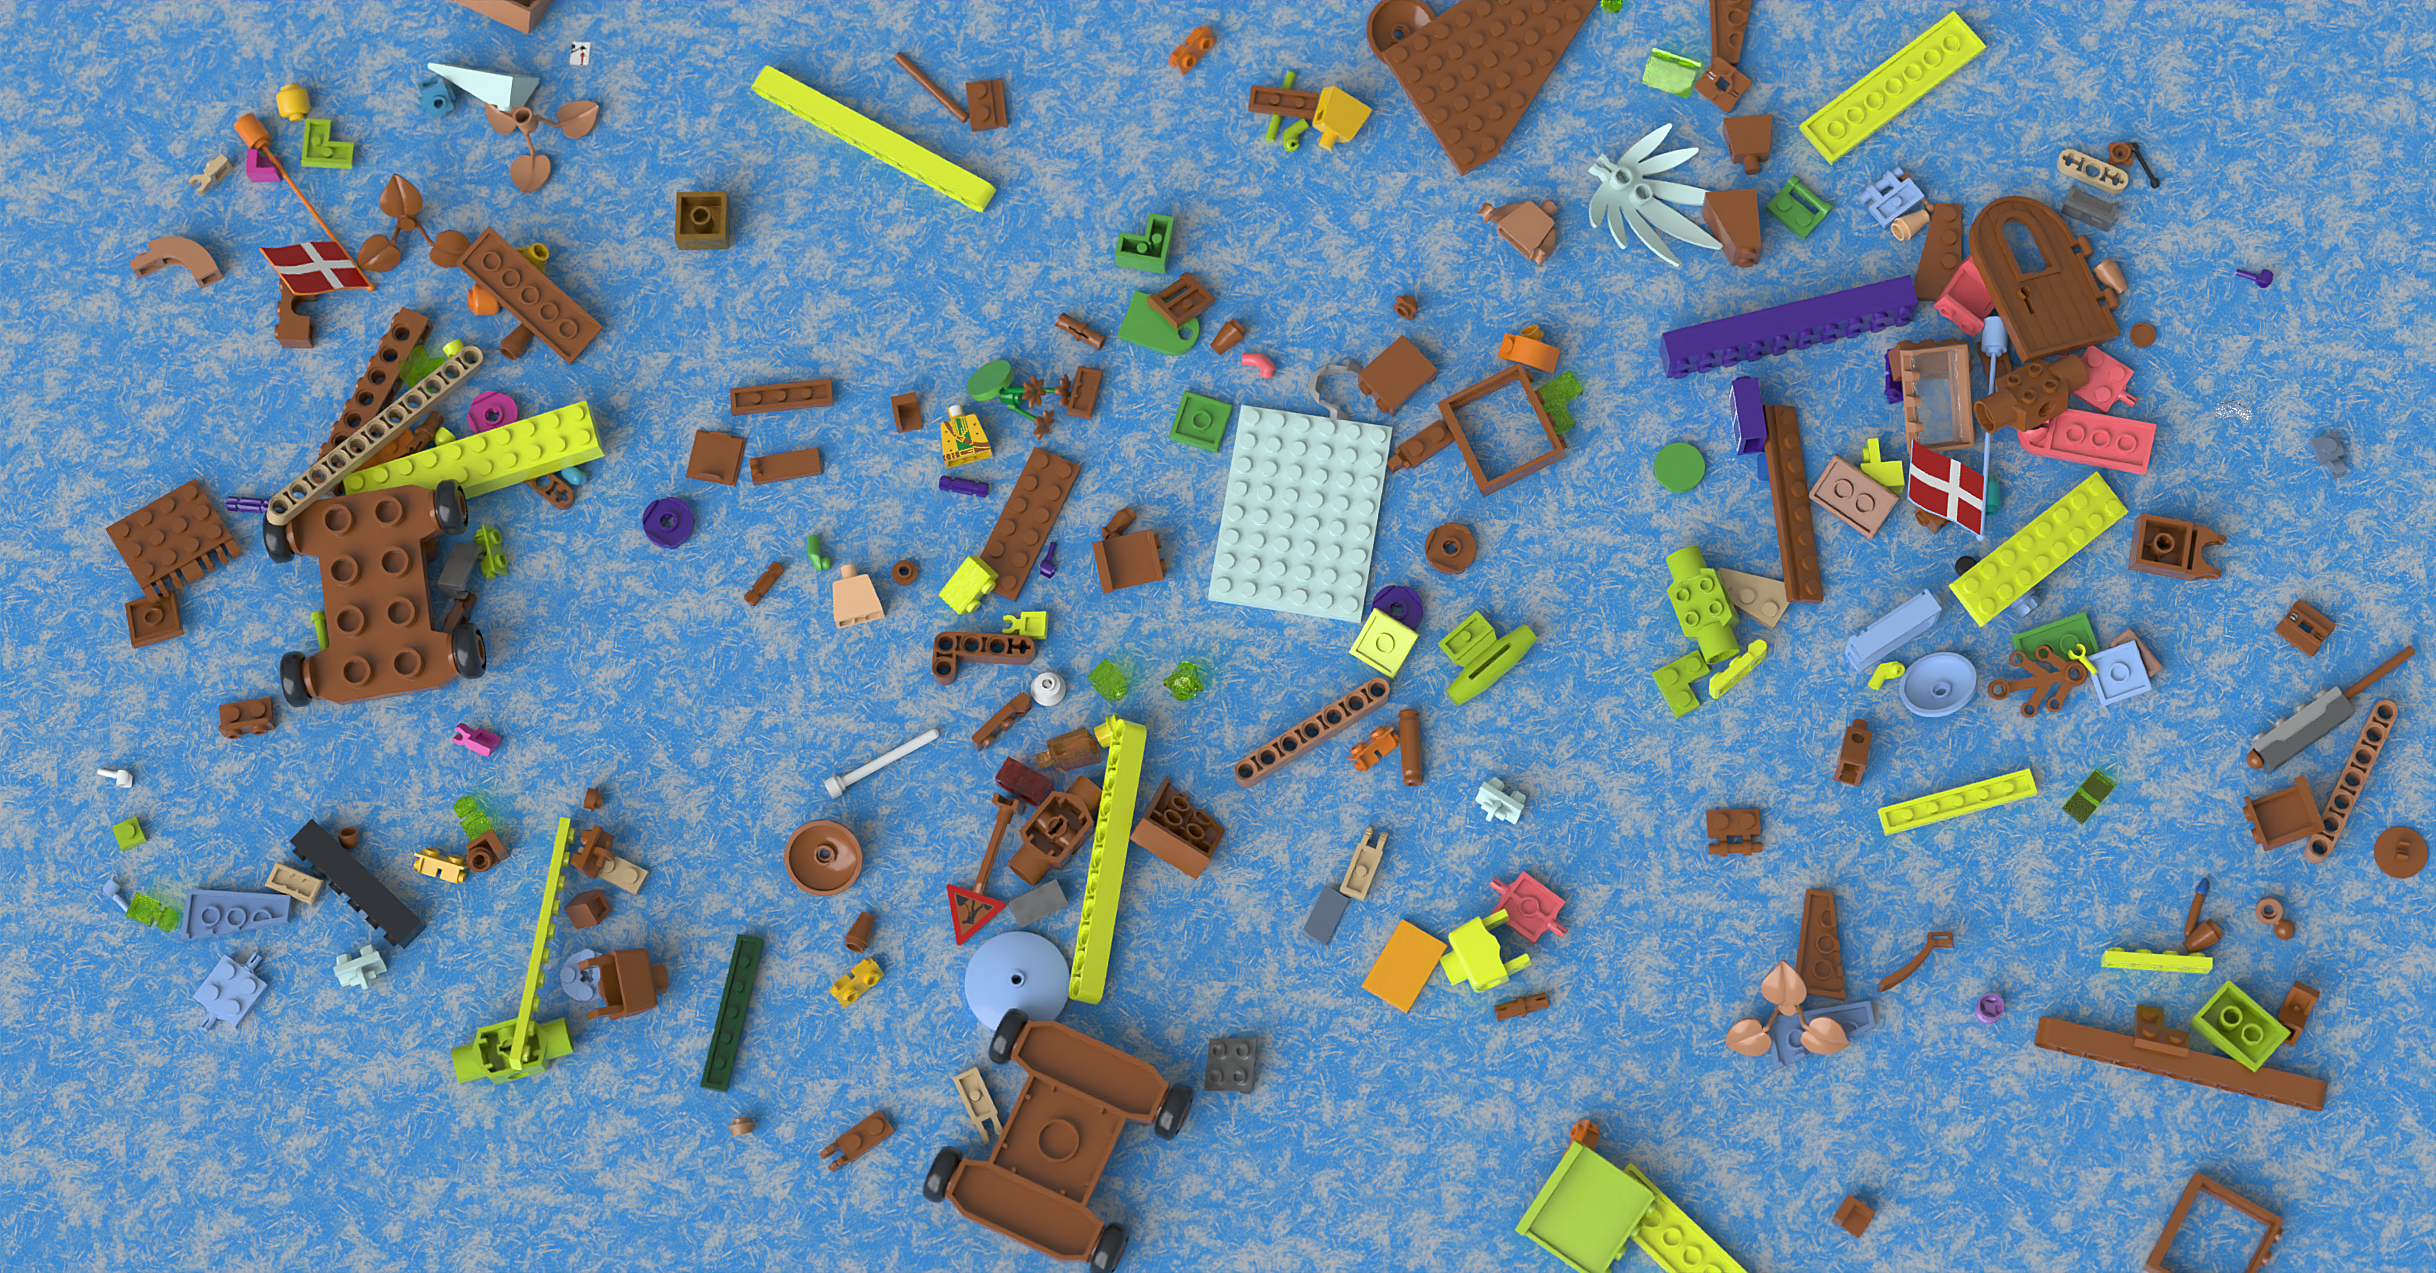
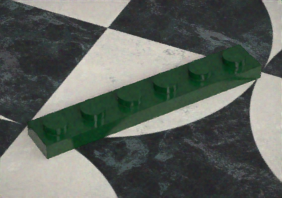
M742 934L737 935L700 1087L703 1089L723 1093L728 1092L764 945V939Z

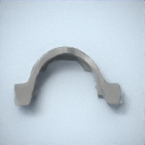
M1344 360L1340 366L1324 365L1315 371L1309 379V393L1317 403L1330 410L1331 419L1351 421V417L1341 411L1340 406L1327 403L1321 399L1319 391H1321V381L1325 377L1337 373H1348L1358 376V373L1363 369L1351 360Z

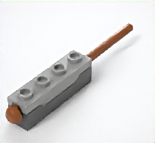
M2411 646L2406 647L2343 692L2337 686L2330 691L2327 688L2321 690L2314 696L2316 699L2309 705L2304 702L2293 711L2295 715L2287 719L2284 716L2272 725L2274 727L2269 733L2262 731L2252 739L2253 744L2248 750L2247 764L2253 769L2263 768L2267 775L2278 769L2350 719L2356 710L2349 700L2415 654V650Z

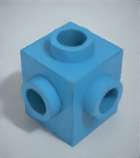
M441 75L418 83L422 95L418 97L423 112L428 110L431 118L434 116L443 117L449 114L450 110L454 109L452 100L456 99L450 85L445 86Z

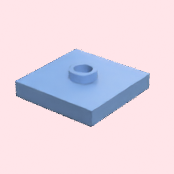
M2135 640L2087 656L2088 660L2098 670L2096 675H2093L2091 672L2090 675L2102 707L2152 690Z

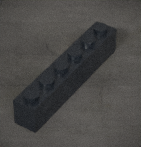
M313 819L290 840L291 844L295 847L292 852L303 862L308 859L313 864L310 869L321 879L326 876L331 881L328 886L339 896L344 893L350 898L347 903L357 913L360 910L366 913L368 916L365 920L375 930L381 927L386 932L383 937L393 947L399 944L405 949L426 928L424 923Z

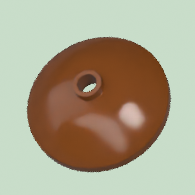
M1382 0L1372 9L1367 19L1366 37L1374 55L1386 64L1381 56L1384 50L1403 41L1434 20L1436 16L1432 9L1422 0ZM1395 31L1401 33V39L1395 37Z
M828 819L812 820L798 827L788 839L784 850V864L790 879L801 890L816 896H832L848 889L858 878L863 863L862 848L855 834L845 825ZM827 849L830 855L823 856L821 850Z

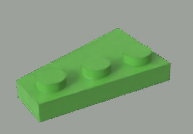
M2085 611L2010 637L2015 651L2023 652L2026 658L2032 662H2047L2038 661L2034 656L2035 649L2043 645L2048 646L2053 654L2066 662L2072 661L2068 656L2069 650L2073 651L2076 656L2081 655L2080 650L2076 647L2077 644H2082L2085 647L2086 657L2100 652ZM2043 648L2040 649L2039 656L2045 658L2047 651ZM2016 654L2019 662H2021V656Z

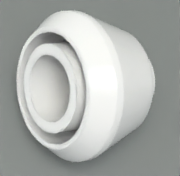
M1054 672L1040 673L1031 684L1032 697L1037 703L1044 706H1052L1059 703L1066 693V685L1063 678Z

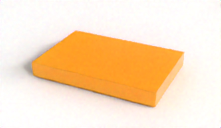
M1402 919L1363 982L1362 988L1408 1014L1440 961L1439 958L1443 956L1448 948V945Z

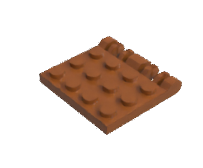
M196 478L105 528L152 606L161 601L153 586L157 585L164 598L169 596V590L162 583V581L169 577L172 578V582L178 590L184 588L177 576L178 572H182L189 585L204 577L205 574L198 564V561L201 559L209 572L215 570V566L211 559L208 558L210 554L217 552L218 558L224 564L228 563L229 560L222 550L223 547H226L233 560L243 555Z

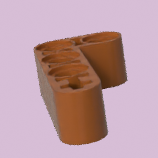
M941 632L934 640L932 672L937 683L947 686L954 683L957 678L958 662L1028 665L1035 660L1036 649L1033 640L1024 635ZM945 642L953 644L950 650L944 651L940 649V646ZM975 643L979 645V648L974 652L966 650L969 644ZM995 645H1003L1005 647L1001 653L991 651ZM1010 645L1013 646L1012 654L1010 653ZM1023 647L1028 648L1025 651V654H1020V651H1022ZM942 667L951 668L950 673L947 675H940L938 671Z

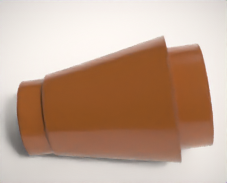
M1232 318L1229 322H1225L1210 346L1221 355L1245 339L1243 336L1247 331Z
M521 323L501 341L500 352L506 358L513 361L522 357L533 332Z
M866 912L860 913L844 937L846 948L856 953H863L869 947L875 920L874 916Z
M2212 919L2206 922L2203 920L2182 944L2189 954L2197 953L2220 942L2219 939L2224 935Z

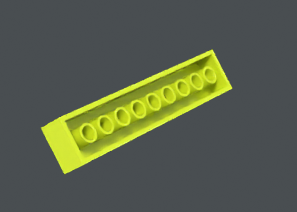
M585 400L351 473L343 479L346 494L350 495L411 484L434 490L440 481L455 479L461 484L465 498L469 499L525 480L604 457L605 453L593 410Z

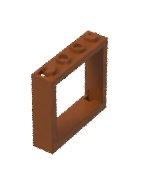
M1521 363L1507 368L1437 403L1483 498L1566 458L1564 449L1567 448L1564 438L1562 434L1556 435L1553 429L1554 426H1557L1551 412L1545 413L1542 405L1546 404L1540 390L1534 391L1531 383L1535 382L1528 368L1523 369ZM1519 380L1554 450L1487 482L1453 411Z
M2195 1172L2184 1189L2143 1270L2149 1273H2172L2159 1265L2199 1190L2268 1227L2244 1273H2256L2260 1265L2265 1267L2272 1254L2268 1249L2272 1242L2277 1243L2284 1230L2280 1227L2284 1219L2204 1175Z

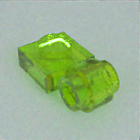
M471 795L467 797L462 796L455 801L456 804L452 807L460 819L466 817L465 820L460 822V825L471 842L491 829L497 833L482 809L475 813L474 810L478 806Z
M136 892L125 914L127 918L151 927L154 920H156V927L170 933L171 929H175L179 921V913L168 907H165L162 911L160 910L162 906L160 901Z

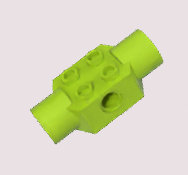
M1689 546L1673 552L1665 559L1673 578V583L1668 587L1667 592L1685 637L1693 642H1698L1706 664H1715L1732 658L1740 652L1733 633V629L1740 622L1722 574L1715 569L1707 568L1699 546Z
M563 1017L541 1024L536 1022L534 1036H529L527 1044L530 1046L528 1062L524 1061L522 1070L511 1069L509 1060L518 1018L478 1028L474 1042L451 1048L452 1061L458 1081L462 1084L488 1077L495 1085L547 1071L550 1059L575 1053L571 1031L566 1018Z

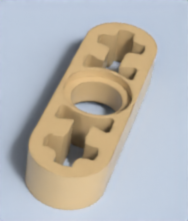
M2073 149L2063 150L2058 157V170L2072 178L2111 194H2120L2127 186V174L2112 165ZM2068 157L2073 159L2070 166L2065 165V160ZM2083 162L2081 171H2077L2080 163ZM2089 166H2094L2099 170V175L2097 177H2090L2086 174L2085 169ZM2104 172H2107L2105 180L2101 181ZM2115 177L2120 179L2117 186L2112 184Z

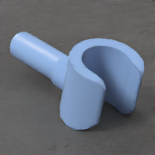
M108 880L103 887L104 893L117 902L127 914L130 913L132 908L117 895L121 886L112 880Z

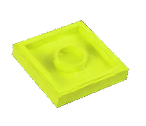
M1374 608L1349 653L1391 679H1395L1420 634L1380 609Z

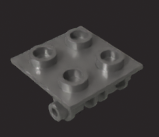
M1210 1038L1204 1091H1240L1241 1094L1250 1095L1251 1091L1254 1090L1253 1079L1256 1073L1255 1066L1257 1063L1255 1061L1256 1051H1258V1039Z

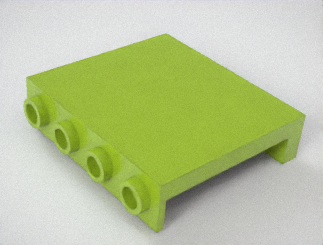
M1576 1139L1515 1228V1231L1522 1236L1526 1235L1579 1273H1611L1612 1269L1609 1268V1265L1614 1258L1618 1261L1621 1259L1628 1248L1623 1244L1629 1236L1633 1239L1643 1226L1639 1221L1644 1213L1650 1216L1658 1204L1654 1201L1657 1194Z

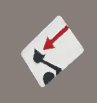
M572 42L570 65H588L590 42Z

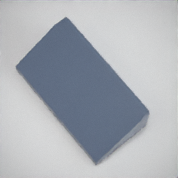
M1325 885L1303 928V936L1327 946L1349 899Z

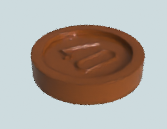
M2137 323L2130 331V341L2136 347L2147 348L2153 344L2156 332L2148 323Z

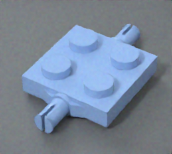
M253 952L244 965L235 962L226 955L222 957L193 996L209 1012L199 1024L202 1028L209 1031L217 1018L227 1021L235 1028L240 1025L268 987V984L259 979L253 972L263 958Z

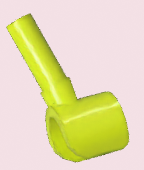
M2082 644L2076 645L2077 649L2081 652L2080 656H2076L2071 650L2068 651V656L2071 660L2080 661L2093 675L2098 673V670L2085 656L2086 650Z

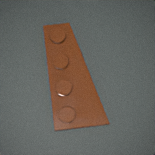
M1709 0L1712 61L1720 56L1731 66L1737 67L1752 0Z

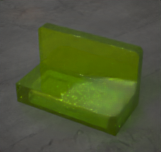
M1654 48L1649 55L1641 82L1642 84L1688 98L1701 64Z

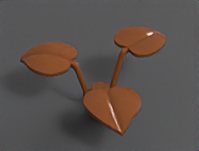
M394 173L379 198L381 210L386 215L397 218L393 238L389 242L388 238L382 234L369 237L362 244L358 252L357 264L361 269L373 272H387L394 269L401 257L400 250L394 246L399 231L408 232L412 231L415 227L419 229L427 243L433 247L429 257L433 263L440 267H457L455 263L468 250L471 244L464 234L456 230L440 232L436 236L435 242H433L422 227L421 221L417 220V213L423 205L420 192L407 179Z

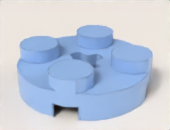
M585 949L569 957L560 972L562 987L574 1001L595 1003L603 999L599 995L597 984L600 980V969L592 968L579 971L578 962L588 958L599 957L602 955L601 953ZM585 971L594 972L592 974L594 979L592 982H581L582 974Z

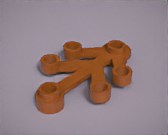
M2039 646L2034 651L2035 658L2038 661H2047L2060 670L2049 673L2027 659L2023 652L2014 651L2009 656L2010 664L2014 667L2020 666L2035 677L2011 682L1996 679L1989 683L1987 691L1992 699L2003 700L2008 697L2010 692L2037 687L2029 701L2023 703L2020 707L2021 715L2031 718L2036 715L2037 707L2052 683L2062 682L2055 696L2048 698L2045 703L2048 711L2058 712L2062 709V702L2072 686H2079L2086 681L2088 675L2086 666L2077 660L2066 662L2053 654L2048 646ZM2042 648L2047 651L2045 658L2039 656V650ZM2015 654H2019L2022 658L2019 664L2013 660ZM2071 669H2076L2078 672V676L2075 679L2069 674ZM1995 685L2001 686V694L1997 695L1994 693L1993 688ZM2053 699L2058 702L2056 709L2050 707V702ZM2027 705L2033 708V712L2030 715L2024 711Z

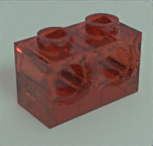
M1009 756L995 777L998 787L1037 809L1049 794L1055 790L1052 780Z

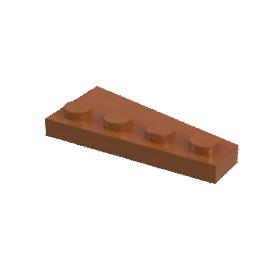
M1935 204L1914 282L1918 301L1935 302L1961 264V204Z
M1806 889L1795 970L1806 985V995L1845 1001L1846 995L1843 984L1833 892Z

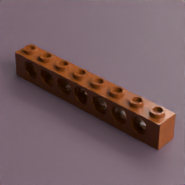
M403 306L399 313H395L391 320L390 330L382 336L379 342V349L376 355H373L368 361L365 375L358 379L354 395L344 404L340 420L333 424L327 443L322 444L316 463L392 404L434 328L428 317ZM410 334L406 340H399L401 335ZM390 356H398L395 361L387 362V359ZM386 377L384 382L375 384L377 378ZM366 399H374L370 405H363ZM362 420L359 426L351 427L354 421ZM376 432L370 433L371 436L374 437ZM358 447L351 448V450L356 453L363 452ZM334 462V463L338 464V465H337V468L343 467V465H342L341 463H339V462ZM319 477L312 478L313 481L317 483L324 482V480ZM343 480L325 494L330 497L341 496L345 489Z

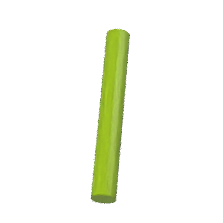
M1287 71L1282 89H1292L1296 73ZM1272 115L1265 140L1274 142L1282 116Z

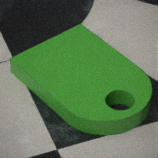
M1135 290L1118 332V339L1168 356H1179L1189 352L1196 345L1199 338L1197 318H1193L1176 330L1157 310L1150 308L1147 303V297L1150 295ZM1184 329H1188L1193 333V336L1188 340H1183L1179 337V333Z

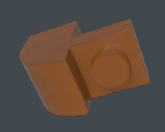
M2295 980L2290 991L2284 997L2275 1017L2281 1025L2291 1032L2283 1042L2294 1047L2302 1033L2308 1015L2320 994V991Z

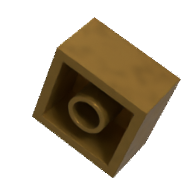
M727 191L676 192L675 241L679 250H729L731 203Z

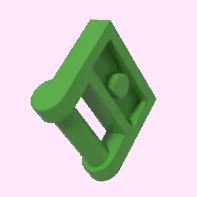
M1794 175L1769 202L1765 210L1804 241L1829 215L1834 206L1829 202L1825 203L1800 183L1801 179ZM1793 191L1797 192L1818 209L1819 212L1814 215L1790 194Z

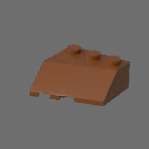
M1165 776L1129 839L1157 855L1163 861L1175 866L1184 874L1197 880L1214 854L1225 830L1203 809H1196L1188 802L1190 797L1183 791L1181 793L1176 791L1171 786L1173 781Z

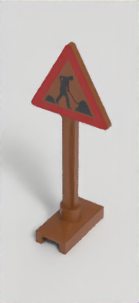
M994 793L991 802L999 808L995 818L997 822L973 890L969 891L952 884H947L946 886L958 946H962L1006 907V903L984 896L983 892L1007 824L1011 823L1013 814L1023 816L1026 806L1019 800L1014 799L1013 802L1005 799L998 793Z

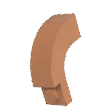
M163 237L148 242L151 249L150 252L141 253L129 262L139 279L171 265L182 266L190 270L201 289L224 278L211 255L201 245L181 237Z

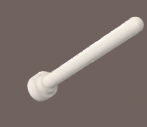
M931 729L841 778L839 776L836 778L830 777L824 781L829 794L833 799L843 795L842 792L846 790L845 787L935 740L939 736V731Z

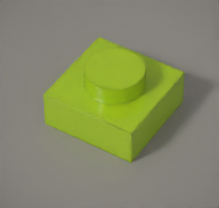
M136 816L112 826L119 847L123 852L147 842L139 819Z

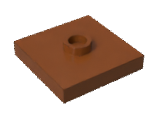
M174 589L169 590V596L164 598L162 593L157 594L161 601L153 606L147 597L124 603L131 644L134 649L184 635L177 593Z

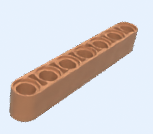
M1382 678L1371 679L1239 760L1234 767L1236 783L1242 788L1253 787L1378 710L1389 700L1388 682ZM1375 688H1381L1385 693L1380 697H1376L1371 694V691ZM1354 701H1358L1363 707L1360 710H1352L1349 705ZM1331 715H1337L1341 718V721L1332 724L1327 721V718ZM1310 728H1314L1319 731V734L1316 737H1308L1305 732ZM1287 742H1294L1297 748L1293 751H1287L1283 746ZM1266 755H1270L1275 758V761L1270 765H1266L1261 759ZM1243 769H1249L1253 772L1249 778H1242L1239 773Z
M2381 700L2369 713L2320 814L2322 821L2331 823L2335 831L2329 832L2325 830L2309 837L2303 851L2304 857L2308 862L2320 864L2332 852L2397 717L2398 710L2393 702ZM2378 710L2385 711L2389 719H2382L2378 715ZM2367 733H2374L2378 737V741L2369 740ZM2356 755H2363L2367 760V764L2359 763ZM2345 777L2353 778L2356 786H2349L2345 782ZM2334 800L2343 801L2346 808H2337ZM2312 845L2321 846L2324 854H2316L2312 849Z

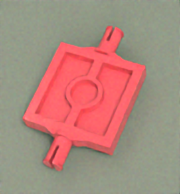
M2090 346L2084 355L2080 357L2088 373V385L2071 394L2104 415L2119 400L2133 408L2138 398L2125 390L2134 371L2098 348ZM2063 353L2060 359L2067 356V354Z
M1523 871L1517 880L1509 884V886L1497 879V877L1490 883V887L1502 894L1500 902L1494 908L1492 914L1505 909L1510 921L1504 924L1533 945L1549 929L1561 937V939L1567 933L1568 929L1556 921L1557 914L1564 907L1566 901Z

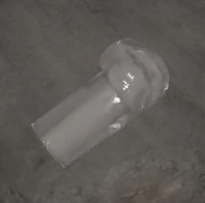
M2235 400L2220 402L2214 408L2217 417L2224 419L2236 416L2244 423H2247L2254 414Z

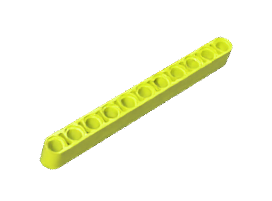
M766 65L763 67L751 86L757 94L978 212L985 210L996 192V189L987 181Z
M1123 719L1117 720L1112 731L1069 984L1070 999L1094 1005L1100 1002L1104 991L1147 735L1145 725Z

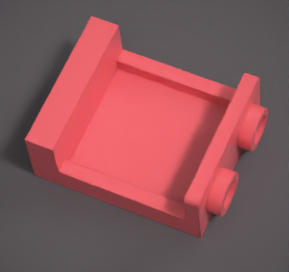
M1970 255L1961 262L1933 304V307L1942 316L1949 318L1958 325L1964 333L1973 337L1984 328L1985 323L1983 319L1989 316L1995 305Z

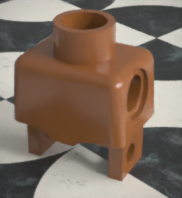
M645 948L612 950L599 957L588 958L578 962L579 971L592 968L600 969V980L597 983L600 997L603 998L607 1006L587 1012L588 1020L604 1017L616 1020L654 1009L658 1005L657 994L665 993L668 989L669 979L665 965L662 962L651 963L649 952Z

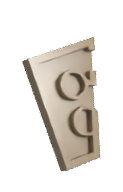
M1720 567L1718 572L1722 574L1735 609L1773 631L1791 603L1787 602L1784 582Z

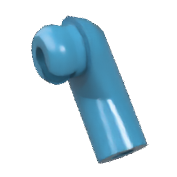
M574 466L561 470L562 477L572 485H584L587 482L586 472L580 471Z

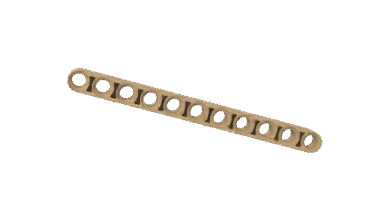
M475 346L464 347L273 496L268 504L266 514L268 521L274 525L287 524L473 378L480 370L483 359L481 350ZM465 359H472L475 363H467ZM452 373L457 378H449L446 374ZM428 388H434V389H436L438 392H437V393H431V392H429L427 389H428ZM409 403H416L419 407L413 408L409 406ZM395 417L401 422L394 423L389 418ZM377 432L382 437L375 438L370 433ZM358 447L363 452L356 453L352 451L351 448ZM339 462L343 467H334L332 463ZM319 477L323 479L324 482L317 483L313 481L312 478ZM299 492L305 497L296 498L293 493ZM282 508L285 510V513L279 514L273 509Z

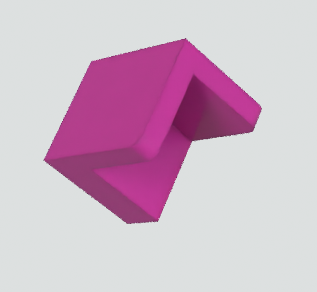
M247 149L246 174L251 182H281L282 174L269 157H261L257 149ZM275 157L282 166L281 157Z

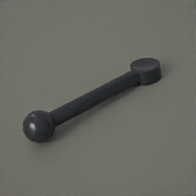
M2132 143L2133 150L2131 152L2135 153L2148 175L2151 187L2153 189L2158 188L2160 182L2158 178L2153 176L2142 157L2139 145Z

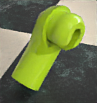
M1299 119L1284 130L1282 145L1286 151L1293 152L1298 149L1299 134L1309 128L1305 119Z

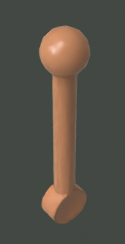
M1903 171L1904 175L1899 178L1901 182L1909 178L1908 172ZM1924 199L1922 203L1925 205V210L1928 213H1932L1935 208L1934 204Z

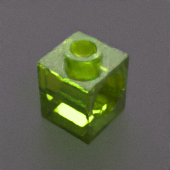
M1104 659L1088 675L1089 684L1110 704L1115 699L1117 701L1121 700L1128 692V679L1107 659Z

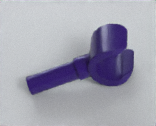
M2239 269L2236 271L2237 276L2255 281L2260 288H2267L2273 281L2272 277L2274 274L2267 269H2263L2259 275Z
M1055 542L1050 543L1047 556L1040 563V574L1049 579L1052 578L1057 568L1055 564L1051 563L1057 545Z

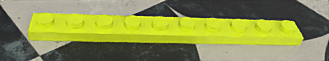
M560 817L509 1058L511 1069L522 1070L524 1061L528 1062L530 1056V1046L527 1044L529 1036L533 1037L536 1022L532 1020L534 1012H539L541 997L538 996L539 987L543 988L545 984L546 972H543L544 963L548 964L550 960L551 948H548L549 939H554L556 924H553L554 915H559L561 900H558L559 891L563 892L565 889L566 876H563L564 867L569 868L571 852H568L569 844H574L576 829L572 828L571 818Z

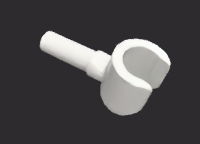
M99 768L97 771L100 775L117 779L116 786L130 788L132 786L133 776L125 770H118L116 772Z

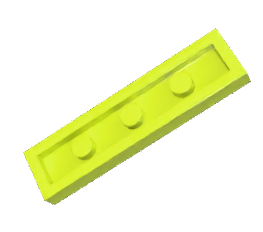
M2115 947L2109 948V951L2103 953L2101 956V967L2208 974L2213 968V958L2205 957L2203 953H2190L2189 956H2179L2178 952L2175 951L2152 954V951L2147 949H2139L2133 953L2125 952V949Z

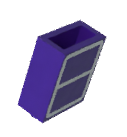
M1741 376L1731 382L1728 395L1737 456L1763 452L1767 438L1758 378Z

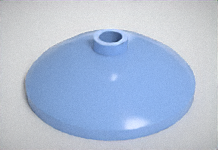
M1938 652L1918 659L1907 668L1900 680L1899 692L1904 705L1913 713L1925 717H1941L1956 712L1970 701L1976 691L1978 678L1974 666L1965 657L1951 652Z

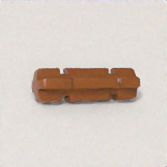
M773 561L768 567L769 570L767 572L764 571L754 583L753 589L744 595V600L749 605L756 606L761 600L760 596H764L776 582L775 578H779L783 574L784 568L778 562Z

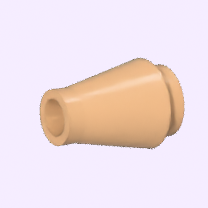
M1921 209L1918 212L1896 218L1894 223L1891 224L1893 235L1899 241L1910 240L1925 224L1930 222L1929 215L1925 210Z

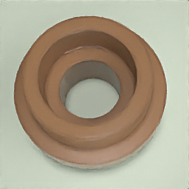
M748 1117L732 1119L733 1124L728 1125V1129H731L733 1136L752 1133V1126L755 1125V1122H749Z

